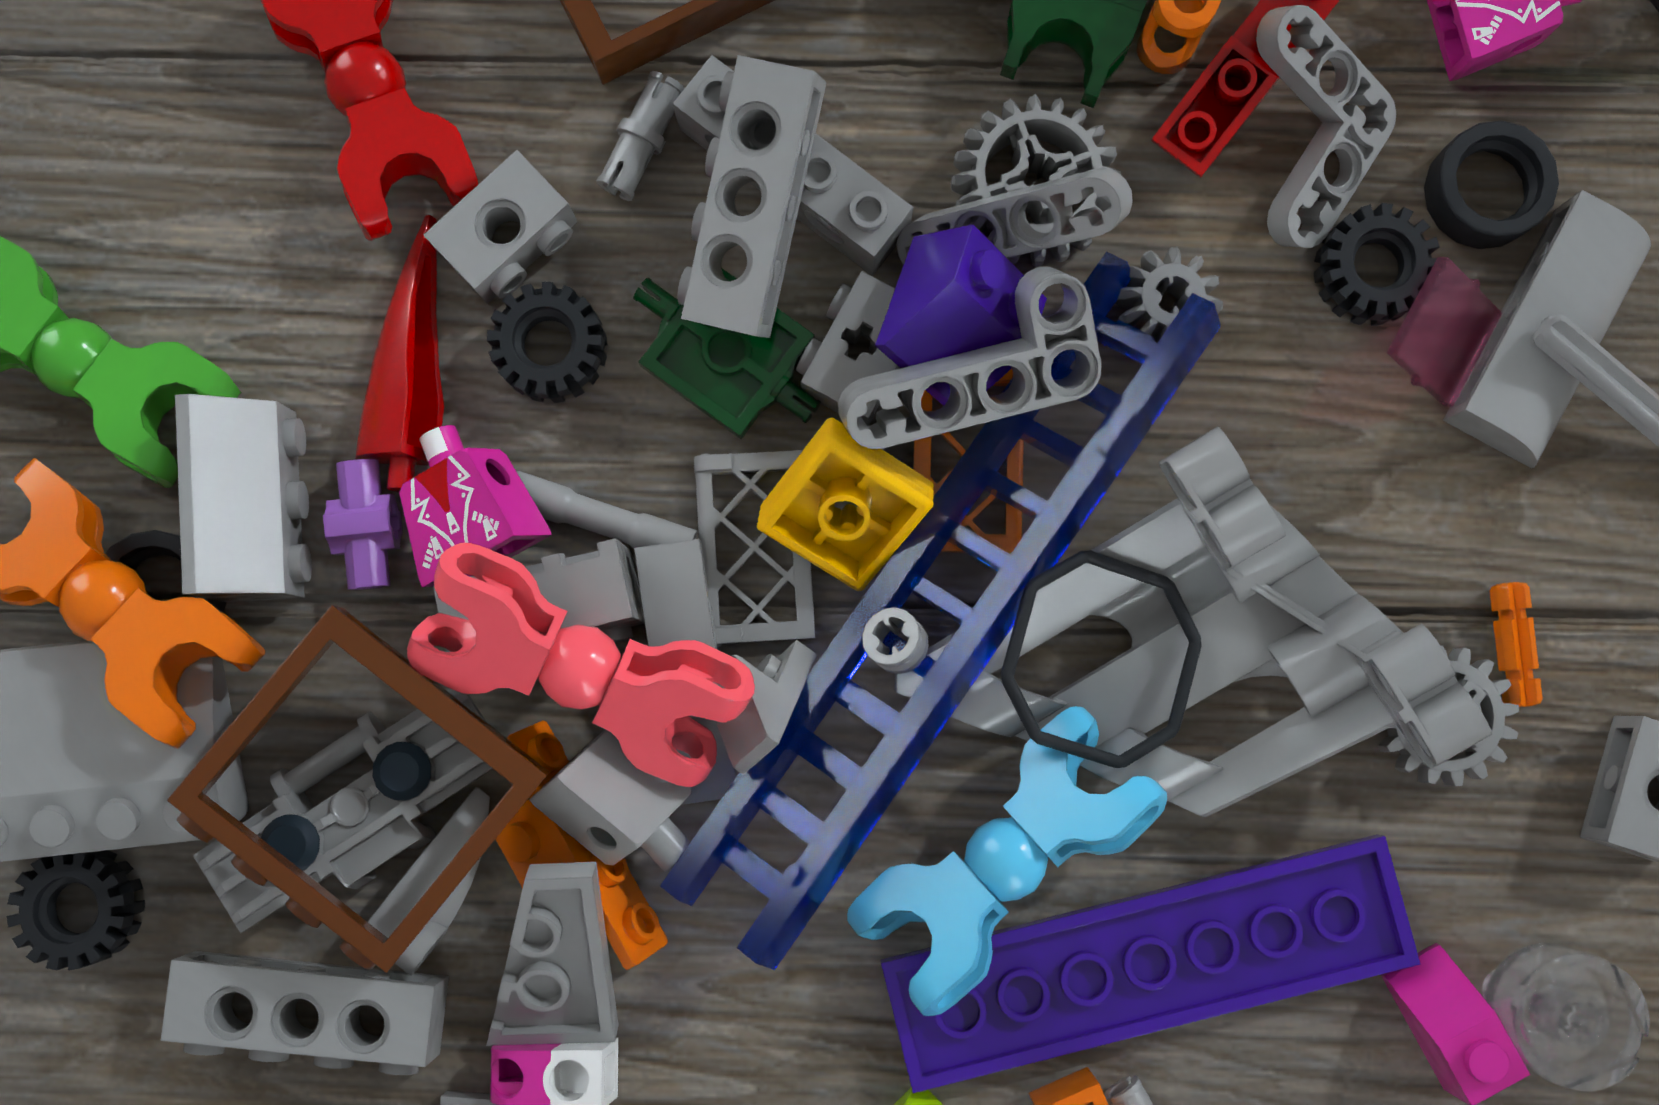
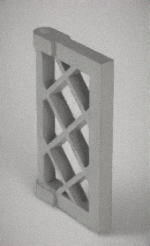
M803 450L711 455L704 453L694 456L698 533L702 545L709 603L712 606L717 647H720L722 644L815 639L811 562L792 551L793 566L788 572L785 571L760 548L761 544L769 536L762 533L753 542L726 518L750 491L764 501L768 495L756 484L767 472L787 471ZM743 473H756V474H755V475L752 477V479L750 480V479L747 478ZM733 474L745 486L720 513L714 508L712 475ZM721 523L749 547L725 575L717 570L715 530ZM754 552L782 576L781 580L758 605L729 581ZM788 582L795 588L797 621L776 622L763 609ZM724 586L753 610L741 624L720 625L719 591ZM757 615L767 622L750 624Z

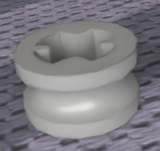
M894 607L883 609L874 614L866 623L862 634L863 647L867 655L886 672L894 674L908 673L918 667L926 657L929 647L928 635L923 626L906 610ZM902 627L901 632L908 638V642L901 651L893 646V654L889 655L890 649L883 643L884 638L890 631L895 635H899L898 628Z

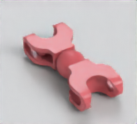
M459 543L446 549L440 556L434 575V588L438 598L466 616L469 620L443 613L429 616L413 630L407 646L408 661L413 669L422 676L463 694H482L497 688H510L530 696L538 679L545 693L561 707L586 709L599 706L592 723L610 731L619 740L622 752L637 769L684 787H694L707 779L716 763L717 744L713 733L689 716L692 715L726 723L736 719L745 710L755 690L752 673L745 664L724 652L696 640L673 641L663 646H647L629 639L621 655L614 640L597 627L574 625L561 628L568 611L551 604L540 593L537 581L522 563L472 543ZM434 646L446 648L450 652L440 651ZM677 750L684 751L685 753L689 754L691 758L681 755L680 753H678Z

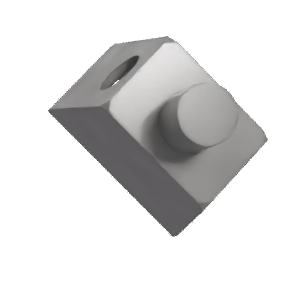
M606 729L529 799L537 809L603 863L608 865H615L641 846L665 872L674 866L693 846L669 819L670 815L691 795V787L675 785L637 769L622 752L619 740Z

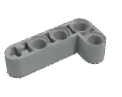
M1037 267L1028 271L1019 280L1015 290V306L1022 338L860 378L850 383L842 391L838 401V414L844 427L861 446L870 449H882L1077 400L1088 395L1097 386L1100 379L1101 358L1090 298L1086 287L1077 278L1052 267ZM1053 284H1061L1064 291V301L1061 308L1050 316H1041L1039 311L1041 293ZM1073 349L1076 355V364L1073 371L1067 377L1053 380L1051 365L1054 358L1065 350ZM1011 366L1013 381L1010 387L999 395H988L986 382L989 375L996 368ZM936 382L948 383L950 386L948 402L936 411L923 410L921 398L924 391ZM898 392H901L903 403L910 413L908 418H905L897 409V407L903 406L897 395ZM876 400L882 407V410L876 413L877 423L867 426L861 416L867 413L866 403Z

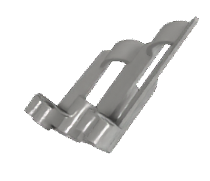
M1218 426L1158 462L1177 499L1091 550L1167 576L1175 583L1201 636L1202 643L1185 710L1233 682L1259 676L1287 677L1304 705L1302 709L1210 762L1161 745L1123 768H1113L1087 759L1080 763V766L1106 780L1121 786L1134 776L1152 778L1167 792V801L1199 816L1208 817L1394 725H1397L1419 758L1429 769L1438 766L1492 735L1490 726L1483 713L1466 689L1457 681L1450 660L1432 633L1422 623L1403 633L1386 615L1347 584L1319 556L1320 554L1312 544L1268 503L1260 490L1251 481L1248 470L1238 452ZM1085 563L1037 591L1020 656L1089 615L1107 617L1124 626L1132 638L1131 649L1050 697H1045L1022 688L1020 690L1040 729L1069 707H1083L1096 719L1099 737L1094 748L1121 755L1149 738L1145 735L1147 732L1169 720L1189 641L1162 588ZM1023 591L929 647L926 657L918 667L908 673L895 674L894 691L922 701L950 717L977 728L1003 736H1016L1028 741L1030 737L1002 684V680L992 675V673L1003 666Z

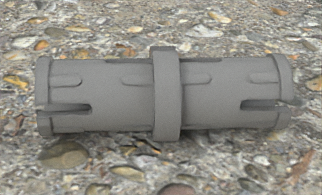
M657 71L650 72L648 81L630 117L621 119L616 129L620 137L601 175L596 180V183L602 189L614 196L619 190L621 192L620 198L627 201L633 200L634 192L653 154H661L666 144L663 134L675 112L672 103L684 90V86L670 76H667L665 83H662L663 74Z

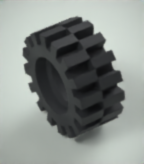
M1381 203L1375 210H1372L1370 204L1360 207L1353 215L1351 213L1347 215L1329 232L1322 241L1324 245L1316 252L1314 262L1320 263V267L1313 274L1315 283L1324 282L1325 288L1319 292L1323 302L1332 297L1337 303L1332 309L1333 313L1341 317L1346 312L1353 314L1350 323L1362 325L1367 320H1371V326L1383 325L1390 319L1392 322L1427 298L1425 295L1434 289L1438 281L1432 275L1441 269L1442 258H1432L1431 253L1440 246L1437 237L1427 241L1423 237L1422 233L1430 228L1426 221L1422 219L1415 226L1409 222L1410 217L1414 213L1413 211L1403 207L1398 213L1393 214V204ZM1375 243L1385 246L1393 253L1398 262V275L1392 285L1373 287L1366 284L1358 276L1355 270L1354 259L1359 247Z
M542 282L541 289H534L531 283L521 286L523 294L517 298H514L509 293L502 300L506 305L503 312L501 313L495 309L490 318L495 324L494 331L487 330V342L492 346V351L488 353L492 363L499 370L497 372L521 395L526 394L532 400L542 403L544 398L551 399L554 403L565 402L564 396L572 393L576 398L585 393L581 387L588 381L594 385L600 377L596 371L599 365L605 366L607 355L604 352V346L608 345L602 323L591 304L583 296L580 298L574 289L563 285L562 289H558L553 282ZM543 321L562 323L569 329L572 338L571 348L567 356L559 363L551 366L535 364L528 359L525 352L527 334L536 324Z
M109 850L39 858L31 864L34 870L22 872L15 881L24 887L23 890L12 892L9 895L7 904L19 906V913L6 916L8 928L21 925L23 930L22 934L12 938L17 948L30 945L33 949L26 958L33 963L48 960L46 968L56 971L68 967V971L80 969L111 958V954L122 951L130 944L126 937L136 934L142 922L133 920L134 914L145 912V900H134L133 892L143 889L140 878L129 881L126 876L134 868L127 861L115 863L114 859L117 854ZM71 883H80L87 886L93 891L97 899L98 916L94 924L84 933H75L63 927L57 915V898L60 892Z

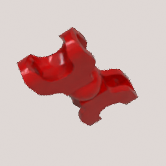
M261 0L277 40L296 52L311 55L320 62L326 74L324 82L327 96L336 109L348 119L351 130L350 137L341 149L337 171L347 202L367 240L372 241L392 232L393 226L388 217V207L385 199L391 185L404 176L422 175L435 180L453 206L458 204L478 185L474 167L456 126L437 114L420 110L412 103L405 89L406 79L403 68L396 58L383 47L380 32L389 20L393 0Z

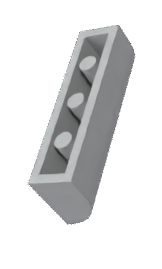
M1581 190L1557 207L1443 421L1531 469L1534 468L1580 381L1537 347L1533 341V334L1540 327L1541 322L1548 316L1565 315L1600 345L1651 248V240L1645 229L1623 211L1584 190Z

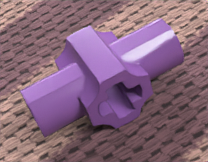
M357 459L336 463L339 499L327 500L326 510L323 515L324 534L328 541L331 555H345L348 590L389 587L391 585L387 550L400 549V540L403 534L401 513L398 509L395 495H382L379 460Z

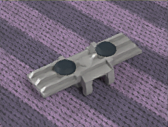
M450 688L447 689L448 692L485 720L469 694H463ZM416 709L387 729L372 712H367L357 719L358 727L290 771L281 768L272 774L270 782L278 798L273 800L271 805L242 824L317 883L332 874L345 887L357 890L376 878L374 869L406 848L419 850L436 837L433 829L428 824L424 826L418 818L493 769L419 709ZM367 751L374 762L373 769L314 807L304 791ZM215 840L195 853L193 857L239 932L242 933L283 907L290 897L270 881L261 886L242 875L231 863L235 854L218 840Z

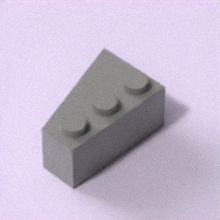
M616 538L597 543L598 551L565 558L564 553H557L542 557V563L526 566V569L537 581L540 593L551 604L568 611L561 628L574 625L597 627L617 643L633 638L631 627L645 625L632 551ZM433 586L438 613L469 620L466 616L441 601Z

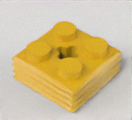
M828 418L760 505L761 510L759 511L757 529L852 589L862 591L934 505V484L883 449H870L861 446L851 437L843 423L835 418ZM849 501L856 504L857 507L852 504H847L841 510L839 508H836L834 505L835 502Z

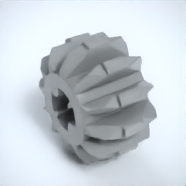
M1178 246L1175 248L1171 247L1168 250L1163 262L1156 253L1150 250L1141 257V268L1129 265L1124 270L1121 279L1127 287L1116 290L1113 295V303L1119 307L1129 309L1116 320L1118 328L1127 329L1136 325L1139 329L1132 340L1134 347L1140 348L1150 337L1155 339L1154 350L1157 356L1164 357L1170 351L1172 342L1177 349L1185 354L1195 347V336L1206 339L1215 330V326L1209 317L1220 313L1223 309V301L1207 294L1219 285V276L1209 275L1200 278L1197 272L1204 263L1202 256H1195L1185 266L1181 264V253ZM1166 292L1172 294L1177 299L1170 312L1162 310L1158 305Z

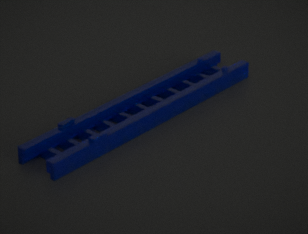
M1106 251L1083 284L1090 298L1097 341L1143 365L1122 395L1098 383L1088 395L1077 399L1107 415L1084 448L1034 421L1033 419L1040 409L985 423L935 494L932 509L894 552L807 676L779 744L744 775L742 773L737 775L660 887L678 901L693 906L718 868L724 863L770 899L737 946V949L758 965L773 970L778 967L1014 626L1026 584L1030 579L1057 564L1221 327L1215 303L1192 293L1159 342L1156 343L1153 336L1121 320L1115 322L1105 317L1117 301L1120 289L1125 288L1131 281L1128 261ZM1073 349L1065 350L1054 358L1051 365L1053 380L1067 377L1073 371L1070 369V366L1076 359ZM1013 377L1008 383V385L1005 387L1003 392H1005L1010 387L1013 381ZM1019 439L1071 467L1048 501L997 472ZM983 490L1035 519L1011 554L960 524ZM947 542L952 543L998 571L973 608L923 577ZM912 593L960 623L961 626L936 661L926 655L920 665L911 670L923 678V681L902 711L898 713L851 681V679L868 656L863 647L862 640L866 623L874 614L883 609L893 607L901 609ZM891 631L883 640V643L890 649L889 655L893 654V646L901 651L907 644L905 640ZM835 702L884 735L863 767L857 765L814 734V731ZM798 755L847 789L825 821H822L776 787ZM760 809L808 844L797 862L789 865L784 874L739 841V838Z

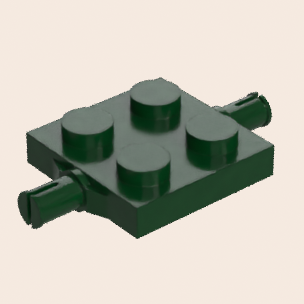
M721 268L723 275L728 281L737 279ZM649 277L641 283L645 291L638 287L633 299L662 318L656 339L638 361L641 368L740 439L744 437L761 412L773 406L776 402L802 419L804 423H807L812 418V412L815 413L821 401L815 399L794 384L792 379L796 365L799 363L810 341L815 338V334L778 308L776 309L770 338L752 336L681 319L684 305H680L678 299L654 283Z

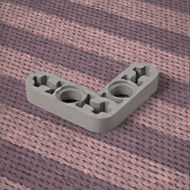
M1294 5L1270 10L1261 19L1256 37L1258 52L1269 67L1318 117L1322 124L1274 198L1268 211L1267 226L1274 242L1281 246L1313 248L1327 237L1391 135L1396 122V107L1389 92L1316 11L1309 6ZM1289 24L1292 26L1290 31L1286 29ZM1291 41L1296 48H1288L1287 45ZM1327 60L1333 65L1336 75L1335 84L1328 95L1324 93L1319 82L1320 70ZM1358 106H1365L1363 112ZM1333 151L1339 158L1340 169L1337 179L1330 185L1324 175V163L1327 156ZM1302 208L1299 212V215H1297L1298 209Z

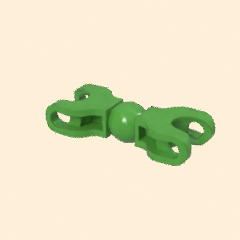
M0 236V372L11 368H23L36 375L39 381L50 391L71 398H81L93 410V426L101 445L114 454L115 458L129 469L162 487H172L178 479V463L170 450L159 442L157 430L163 415L175 406V395L197 394L238 398L241 394L238 387L226 372L179 342H158L142 348H129L112 339L99 325L77 318H68L58 307V293L48 273L38 266L30 253Z

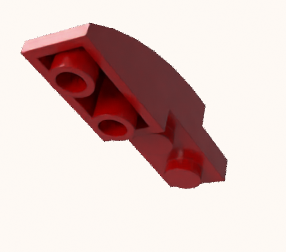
M1260 0L1235 34L1231 35L1151 141L1201 178L1280 79L1258 52L1256 37L1261 19L1268 11L1278 7L1304 5L1309 6L1325 20L1340 0ZM1291 24L1286 28L1288 31L1292 28ZM1291 41L1287 45L1288 48H1296Z

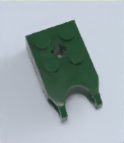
M1012 0L1006 23L1007 53L1000 76L1013 80L1018 67L1040 45L1051 42L1065 44L1074 49L1083 62L1085 70L1083 79L1084 94L1080 104L1094 108L1102 86L1123 64L1147 0Z

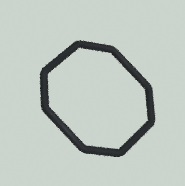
M1091 550L1080 551L1030 579L1024 587L1001 670V680L1025 730L1034 742L1113 768H1123L1171 740L1179 732L1202 647L1201 636L1175 583L1167 576ZM1085 563L1162 588L1189 641L1167 727L1121 755L1042 732L1014 678L1037 591Z

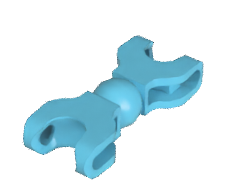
M1077 706L1064 710L1041 729L1042 732L1090 747L1097 745L1099 737L1096 719L1085 708ZM1030 738L1024 746L1020 759L1021 781L1018 791L1003 805L1012 817L996 818L977 827L967 843L964 860L953 851L936 865L922 866L912 863L889 867L851 904L847 913V921L858 936L870 940L884 939L893 931L909 922H926L932 935L931 954L910 980L909 994L913 1004L923 1016L942 1014L955 1005L987 976L993 954L991 937L994 927L1009 913L1001 902L1019 900L1033 893L1045 876L1048 857L1059 867L1074 854L1086 852L1096 855H1109L1127 849L1165 810L1167 792L1152 778L1134 776L1107 794H1088L1077 787V770L1084 758L1039 745Z

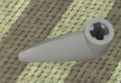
M476 787L368 921L369 924L387 938L390 937L488 816L490 797L484 791ZM480 859L395 962L398 967L410 976L422 965L447 932L473 882Z

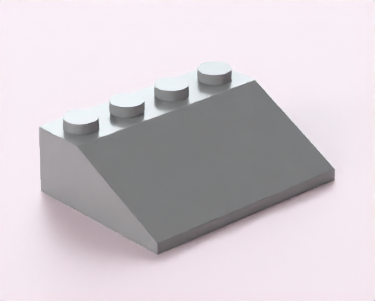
M85 640L1 649L0 862L200 840L178 823L177 817L181 814V811L170 804L167 799L234 721L223 660L219 657L201 658L185 669L177 683V700L187 715L196 723V730L179 749H175L151 737L108 701L104 681L107 667L105 653L94 642ZM240 754L206 793L210 799L238 821L250 810Z

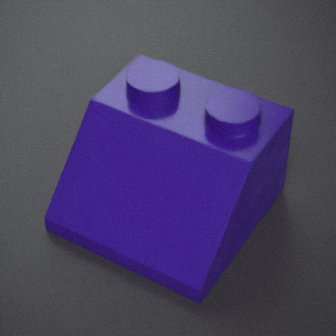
M973 224L914 236L875 346L897 366L904 368L1020 339L1022 337L1015 306V290L1019 280L1024 275ZM1042 293L1039 298L1041 316L1047 300ZM1011 366L996 368L988 377L986 391L1011 370ZM936 382L926 389L943 406L948 402L950 397V386L948 383Z

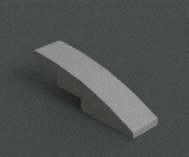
M700 539L634 548L648 646H663L673 641L696 640L717 649L712 606L709 603ZM692 715L689 716L713 733L717 744L716 763L707 779L691 787V795L681 805L739 797L736 769L731 764L716 722ZM677 750L678 753H680L681 755L691 758L690 755L685 753L684 751Z

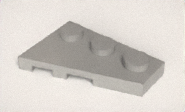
M597 863L530 864L523 884L509 953L486 1046L615 1042L619 1023Z

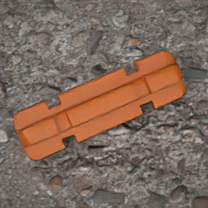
M1523 582L1496 584L1491 587L1489 592L1492 612L1498 611L1499 620L1493 621L1499 671H1505L1506 679H1509L1511 683L1510 688L1501 694L1502 702L1516 704L1519 707L1541 704L1543 700L1541 679L1534 678L1533 669L1539 668L1533 617L1527 618L1526 608H1532L1530 587L1527 583Z

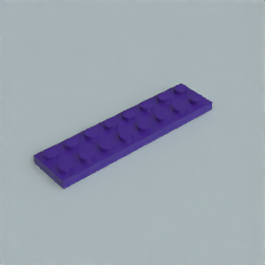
M1379 834L993 931L991 937L993 954L987 976L955 1005L939 1015L923 1016L913 1004L909 994L910 980L930 956L931 947L880 960L913 1093L1420 965L1385 836Z

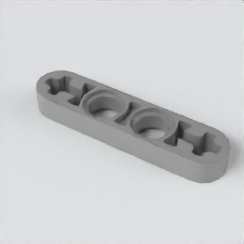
M1103 168L931 212L904 227L897 241L898 256L904 265L914 236L970 225L971 218L978 215L987 218L993 223L997 235L994 246L1006 258L1101 236L1114 229L1130 213L1133 203L1132 190L1127 180L1118 172ZM1093 192L1098 197L1108 196L1111 202V207L1103 213L1099 207H1092L1080 210L1073 216L1072 205L1080 203ZM1029 201H1039L1050 208L1054 218L1053 229L1050 233L1035 231L1029 225L1025 214Z

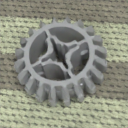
M1034 94L1028 98L1025 112H1021L1018 105L1010 98L1003 104L1002 119L988 110L981 117L980 125L982 131L970 128L965 133L963 142L968 150L957 151L953 165L961 173L952 177L951 190L964 195L956 201L955 206L1029 187L1024 183L1027 171L1028 173L1038 174L1037 180L1042 176L1047 182L1103 168L1116 171L1121 175V171L1107 167L1114 162L1117 156L1116 147H1097L1105 134L1103 125L1093 126L1087 131L1082 127L1087 116L1085 108L1078 109L1074 112L1072 118L1062 115L1064 101L1061 97L1053 101L1050 111L1041 110V102L1037 95ZM1038 141L1053 144L1066 153H1050L1042 148ZM1011 144L1014 151L1011 160L1014 169L1002 174L998 183L987 186L985 176L987 164L997 152ZM1093 192L1083 200V204L1073 213V216L1080 210L1092 207H1099L1103 213L1111 207V202L1108 196L1098 197ZM1029 201L1025 211L1030 214L1034 221V224L1029 223V225L1035 231L1050 233L1054 225V218L1050 208L1042 202ZM974 216L970 221V225L973 224L981 233L987 230L990 233L988 240L995 245L997 235L993 223L983 216ZM1088 238L1070 244L1081 251H1085L1089 248L1092 239ZM1069 243L1047 248L1050 249L1054 258L1060 263L1066 261L1070 255ZM1046 249L1030 252V260L1033 266H1042L1046 256ZM1020 255L1007 259L1015 264L1019 260Z

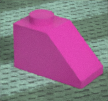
M1435 943L1418 952L1420 965L1381 974L1445 1091L1468 1105H1477L1530 1075L1496 1012L1441 945Z

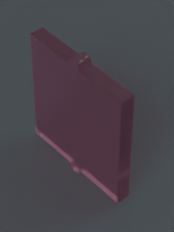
M1438 257L1387 354L1412 376L1411 384L1413 386L1424 387L1442 405L1453 407L1502 312L1480 291V281L1478 279H1469L1448 257Z

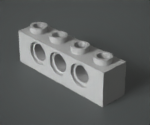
M713 55L710 56L672 103L679 130L707 151L711 140L714 137L720 138L725 112L720 110L719 97L723 79L728 71L734 72ZM762 118L751 127L749 143L753 150L763 149L773 141L776 134V125L773 118ZM815 133L797 219L873 276L897 246L901 231L911 223L913 206ZM749 182L761 191L757 182Z
M737 55L734 72L728 71L726 73L719 97L720 110L725 112L720 138L714 137L711 140L706 155L705 172L707 176L711 177L706 203L700 202L698 204L692 221V240L698 241L692 267L687 266L684 269L678 286V303L684 305L681 319L752 336L770 338L827 84L815 71ZM762 118H773L776 125V134L773 141L763 149L753 150L749 143L751 127ZM757 182L761 189V202L753 213L741 216L735 206L736 194L746 183ZM741 246L747 256L746 269L738 279L728 281L721 269L722 258L730 248Z
M194 951L171 960L161 1041L184 1043L183 1052L192 1055H219L225 1052V1047L247 1049L249 1050V1059L261 1062L286 1061L289 1059L290 1054L314 1056L313 1064L323 1068H350L354 1066V1060L377 1062L379 1063L378 1070L385 1074L413 1075L419 1072V1067H426L440 1055L449 976L414 973L410 976L403 971L389 970L386 973L382 969L367 970L363 967ZM235 992L246 996L252 1004L253 1016L250 1023L239 1020L232 1010V999ZM299 999L311 1002L317 1009L319 1021L315 1030L305 1028L299 1023L295 1012ZM363 1005L376 1008L383 1016L384 1031L382 1036H373L362 1028L359 1014Z

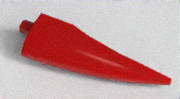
M426 215L403 265L385 316L372 362L355 459H377L381 464H389L387 489L395 492H400L402 484L414 478L416 465L429 466L419 438L424 433L441 427L443 423L444 400L439 370L436 315L437 250L423 235L437 223V219L431 215Z

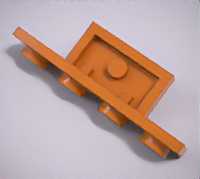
M544 720L506 737L549 771V774L529 798L569 763L561 742L555 737L549 724ZM529 799L497 836L496 841L522 889L530 864L597 863L606 936L623 968L626 970L640 964L667 945L668 939L659 924V919L636 883L625 858L613 866L603 863L537 809Z

